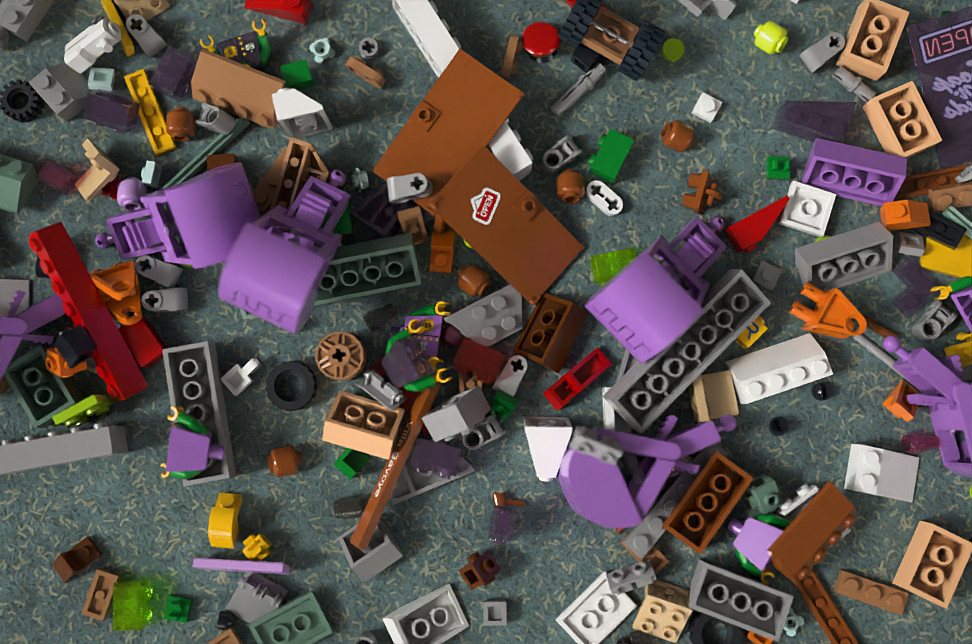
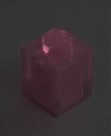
M48 160L47 163L41 166L37 179L68 196L79 177L53 161Z

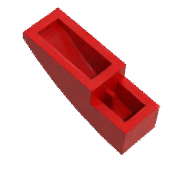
M597 347L542 394L557 411L603 373L612 363Z

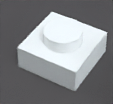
M703 92L691 113L711 123L722 102Z

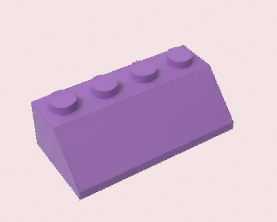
M816 138L809 153L801 183L834 193L839 197L882 206L883 203L893 202L906 177L907 158Z

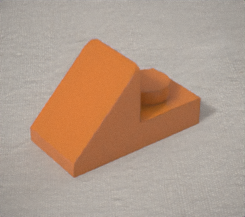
M444 229L440 234L433 230L429 272L452 274L455 230Z
M903 379L882 404L898 418L902 417L906 422H909L915 417L918 405L909 404L907 395L921 393Z

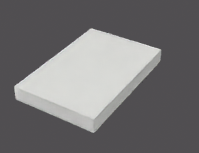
M605 571L556 618V621L578 644H599L638 606L626 593L620 595L617 593L612 594Z

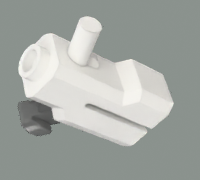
M97 15L92 21L93 25L89 26L65 47V63L78 73H83L95 63L98 57L105 52H111L113 46L121 41L119 26L115 22L109 21L103 15Z

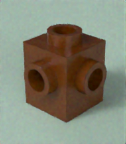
M486 550L481 554L476 551L467 558L468 563L458 571L469 588L473 590L481 585L487 586L496 579L494 575L501 568L489 550Z

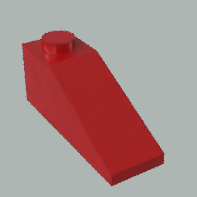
M246 0L244 9L307 25L312 8L311 0Z
M788 195L724 230L737 253L744 250L747 254L757 248L756 243L764 238L789 201Z

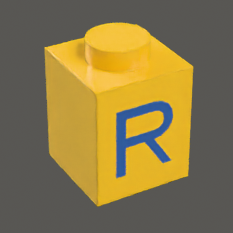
M758 316L735 339L743 349L749 348L768 329L764 325L765 321L763 318Z

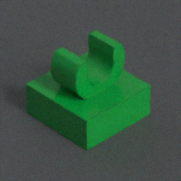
M768 156L766 158V180H789L790 157Z
M498 390L490 404V414L498 413L502 416L500 419L502 421L509 419L519 400Z
M169 595L164 619L183 623L189 622L193 599Z

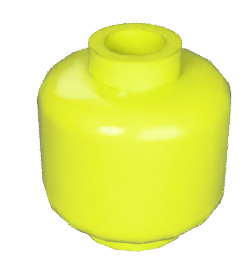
M768 21L764 25L760 24L754 32L756 37L755 46L768 54L780 53L789 39L787 37V30L773 21Z

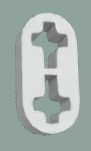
M597 180L588 184L586 196L608 216H616L621 212L623 202L609 187ZM591 187H600V194L604 197L602 198L598 194L593 196L591 194L593 191ZM605 199H607L611 203L616 201V207L618 210H609V204L605 201Z

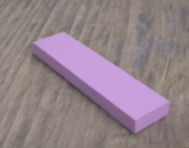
M195 558L192 566L201 570L284 575H289L290 572L289 565L279 562Z

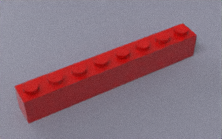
M62 221L34 231L28 236L30 248L33 252L37 253L41 260L40 266L43 272L49 275L52 281V289L60 296L63 302V309L73 320L74 327L81 325L98 346L91 358H93L97 365L96 371L98 375L104 379L108 386L107 392L110 397L118 402L148 388L143 375Z

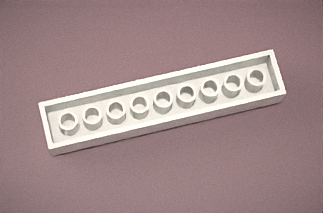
M392 0L396 13L439 78L458 50L462 49L456 37L452 38L449 34L450 28L444 19L440 20L436 14L438 10L432 0ZM507 118L486 148L518 180H521L531 174L533 156L527 148L523 149L520 144L521 138L515 129L511 130L508 125L509 119Z

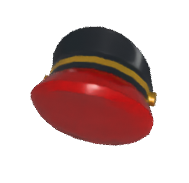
M543 21L529 25L522 36L524 50L527 51L529 57L534 62H550L556 56L561 42V38L558 37L559 31L552 24Z

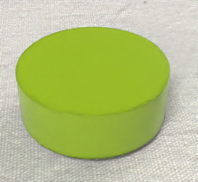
M677 38L668 39L662 47L663 57L671 62L679 60L685 50L683 42Z

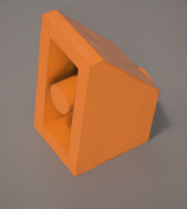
M912 200L883 203L880 209L881 224L888 231L931 225L927 203Z

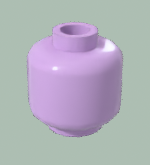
M127 177L118 183L117 201L120 206L127 211L144 207L140 197L148 194L146 184L136 177Z

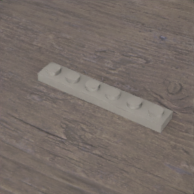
M717 443L700 449L690 464L699 465V471L695 474L681 472L648 511L642 523L638 524L623 541V544L640 559L646 555L666 529L662 527L663 523L713 452L716 450L724 457L728 455Z

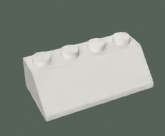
M810 333L726 361L727 368L732 374L733 384L740 404H748L833 375L826 353Z

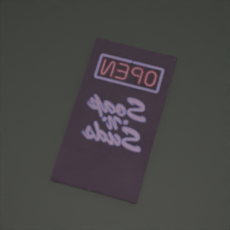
M972 6L906 27L925 107L942 139L941 142L935 145L941 169L972 160Z

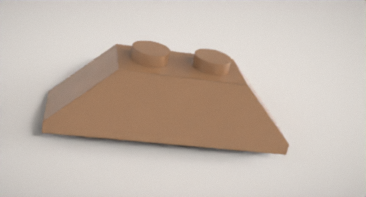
M290 137L270 210L277 205L289 210L310 176L328 183L330 172L313 144Z

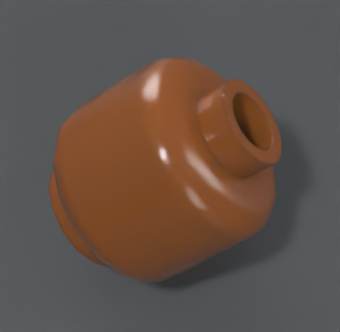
M176 107L175 110L167 114L166 133L175 141H189L196 134V124L194 123L196 116L189 112L188 108Z
M680 120L666 123L661 132L664 146L677 152H684L687 148H691L696 139L693 127Z
M567 169L557 176L555 180L557 197L566 204L579 202L585 195L583 175L573 169Z
M471 264L468 267L463 266L456 275L459 278L457 286L471 297L482 296L491 284L489 274L476 264Z
M291 445L273 448L270 455H267L269 471L274 473L276 477L294 475L298 471V465H302L300 451L295 452Z

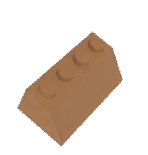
M202 49L200 51L191 80L192 97L200 102L216 106L221 110L274 130L278 120L272 94L285 88V81L208 50Z

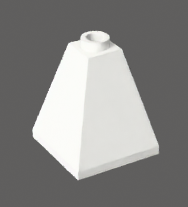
M524 416L525 432L537 477L541 481H552L557 476L572 434L569 417Z

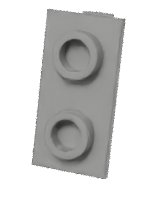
M367 369L364 373L366 378L358 384L360 388L391 412L407 400V397L402 394V390H398L389 382H386L374 369Z
M577 426L574 432L575 437L569 447L613 465L623 454V451H621L623 445L619 443V440L602 435L600 441L596 440L598 432L585 426Z
M650 559L606 574L612 594L617 593L618 595L633 590L631 583L636 582L637 587L640 588L653 584V581L657 580Z

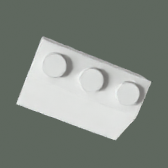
M283 88L278 90L277 93L272 94L277 120L289 138H300L333 130V125L323 106L296 89Z

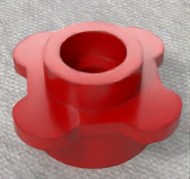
M115 178L113 181L108 182L102 188V196L106 198L109 196L116 200L117 186L121 180Z

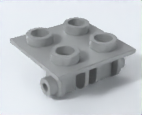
M246 572L239 580V586L225 609L250 623L278 608L288 590L259 573Z

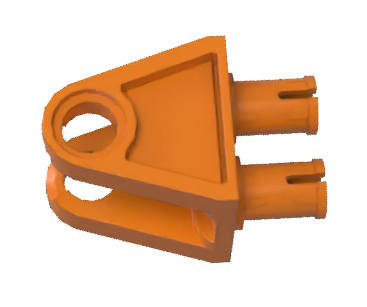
M133 260L126 263L119 262L120 265L115 263L113 267L104 270L97 269V272L93 270L89 275L110 315L124 325H132L142 319V293ZM128 312H134V315L130 317H127V315L124 314Z
M809 281L803 285L804 289L800 290V294L816 302L813 310L797 300L792 304L791 307L793 308L789 309L790 314L805 321L802 327L803 330L838 339L858 336L865 331L867 326L862 314L839 289L834 288L823 291ZM851 318L858 322L859 329L857 331H853L855 326Z

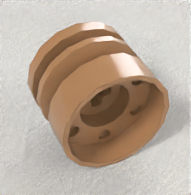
M333 332L326 335L319 342L316 349V363L319 370L327 377L339 381H350L359 377L365 370L368 363V352L365 345L357 337L346 332ZM340 350L346 354V356L342 357V362L336 359Z

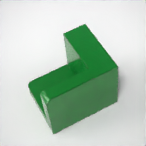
M305 59L280 66L286 88L300 91L315 87Z
M347 448L333 465L349 479H353L368 462L370 456L364 452Z

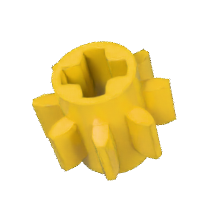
M261 533L257 536L252 534L243 542L246 547L242 551L251 561H256L257 559L264 561L271 554L268 548L272 544Z

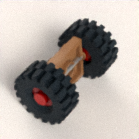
M577 0L558 37L575 47H578L581 42L619 64L620 66L617 71L634 81H638L654 56L666 31L647 20L639 30V27L603 6L600 7L603 0Z

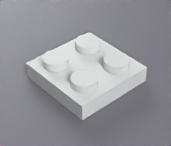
M792 181L787 194L790 199L782 210L778 224L814 236L823 237L836 194Z

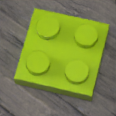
M94 394L54 415L52 418L56 425H66V427L75 425L78 427L89 422L88 417L94 414L99 416L110 410L109 406L115 403L110 395Z

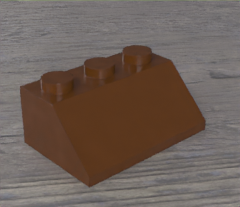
M543 293L513 352L559 374L589 313L573 302Z

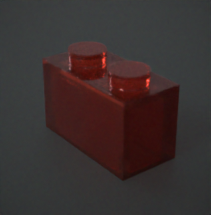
M464 337L453 361V366L456 367L455 370L463 375L468 376L470 373L477 376L476 380L489 385L490 382L494 384L506 355Z

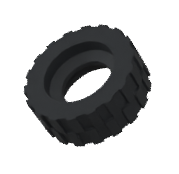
M284 361L280 365L274 366V369L268 373L269 376L265 381V391H267L268 399L279 409L286 411L303 409L316 396V389H318L317 379L313 374L314 372L305 364L296 361ZM288 375L298 376L303 383L301 393L295 397H288L281 390V382Z
M697 611L694 614V618L690 621L689 637L693 644H712L704 636L705 627L712 621L723 623L727 630L725 640L719 644H742L743 630L739 626Z

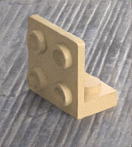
M114 0L126 19L133 14H138L148 21L170 7L167 0ZM134 19L132 21L134 24L133 28L140 26L143 23L142 20L136 21Z
M87 138L82 146L87 151L85 155L91 160L90 162L93 165L75 183V186L84 199L90 202L93 198L100 195L102 188L108 182L116 178L120 169L108 154Z
M730 370L699 375L687 387L694 422L710 421V419L721 418L727 414L732 416L739 414Z
M655 580L653 584L646 585L645 599L633 622V629L676 643L692 612V608L688 607L690 591L660 580Z

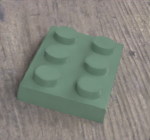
M313 590L259 617L248 625L258 644H313L333 633V628Z

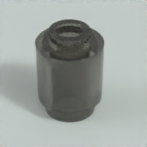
M362 494L340 497L339 500L334 501L336 518L347 520L361 517L367 506L368 499L364 498Z

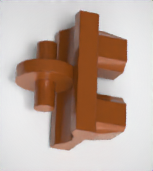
M702 170V174L690 173L687 185L691 188H697L696 195L685 193L682 200L684 207L692 209L694 214L702 215L705 201L707 206H712L713 201L720 200L722 196L720 192L716 191L718 184L711 183L712 177L709 176L710 172Z

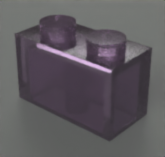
M168 46L148 85L154 91L178 102L180 97H184L187 92V84L190 78L193 77L197 62L192 56Z
M100 89L87 93L84 119L93 121V124L96 126H107L113 128V131L116 133L126 134L136 128L140 103Z
M417 438L410 466H414V471L428 474V471L431 470L438 472V477L450 479L451 475L456 476L463 448Z
M493 506L488 531V538H492L493 543L506 545V541L512 542L517 515L516 510Z

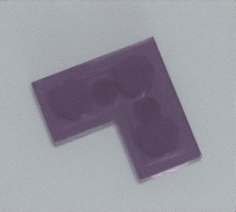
M908 256L892 270L907 287L891 301L905 318L912 316L940 291H930L931 288L939 285L912 256Z

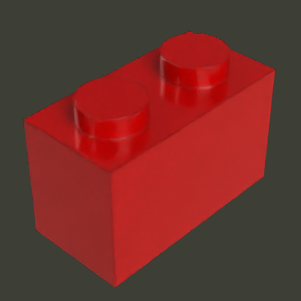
M142 316V319L135 324L123 325L118 329L139 367L150 368L163 358L162 349H167L168 347L145 316Z

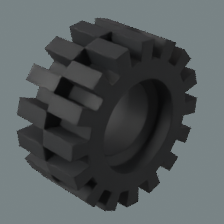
M16 80V83L10 81V87L5 84L3 86L6 89L5 92L0 90V95L3 96V98H0V109L3 110L2 112L5 115L21 123L23 121L26 123L30 122V118L33 120L37 119L36 114L41 115L42 112L39 109H44V104L41 103L44 99L29 82L25 80ZM21 94L28 95L29 101L27 105L22 109H17L15 107V99Z

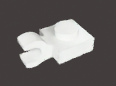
M254 358L243 368L240 364H236L220 380L234 396H238L254 381L250 375L258 370L262 364Z

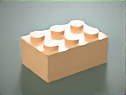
M864 0L857 8L845 39V45L841 49L835 65H842L847 70L877 81L887 72L909 12L880 0Z
M913 81L878 95L862 106L884 152L887 154L909 158L942 141Z
M339 390L325 420L322 440L389 460L401 430L405 409L398 407L391 412L378 401Z
M919 521L892 583L947 609L972 552V543L932 523Z

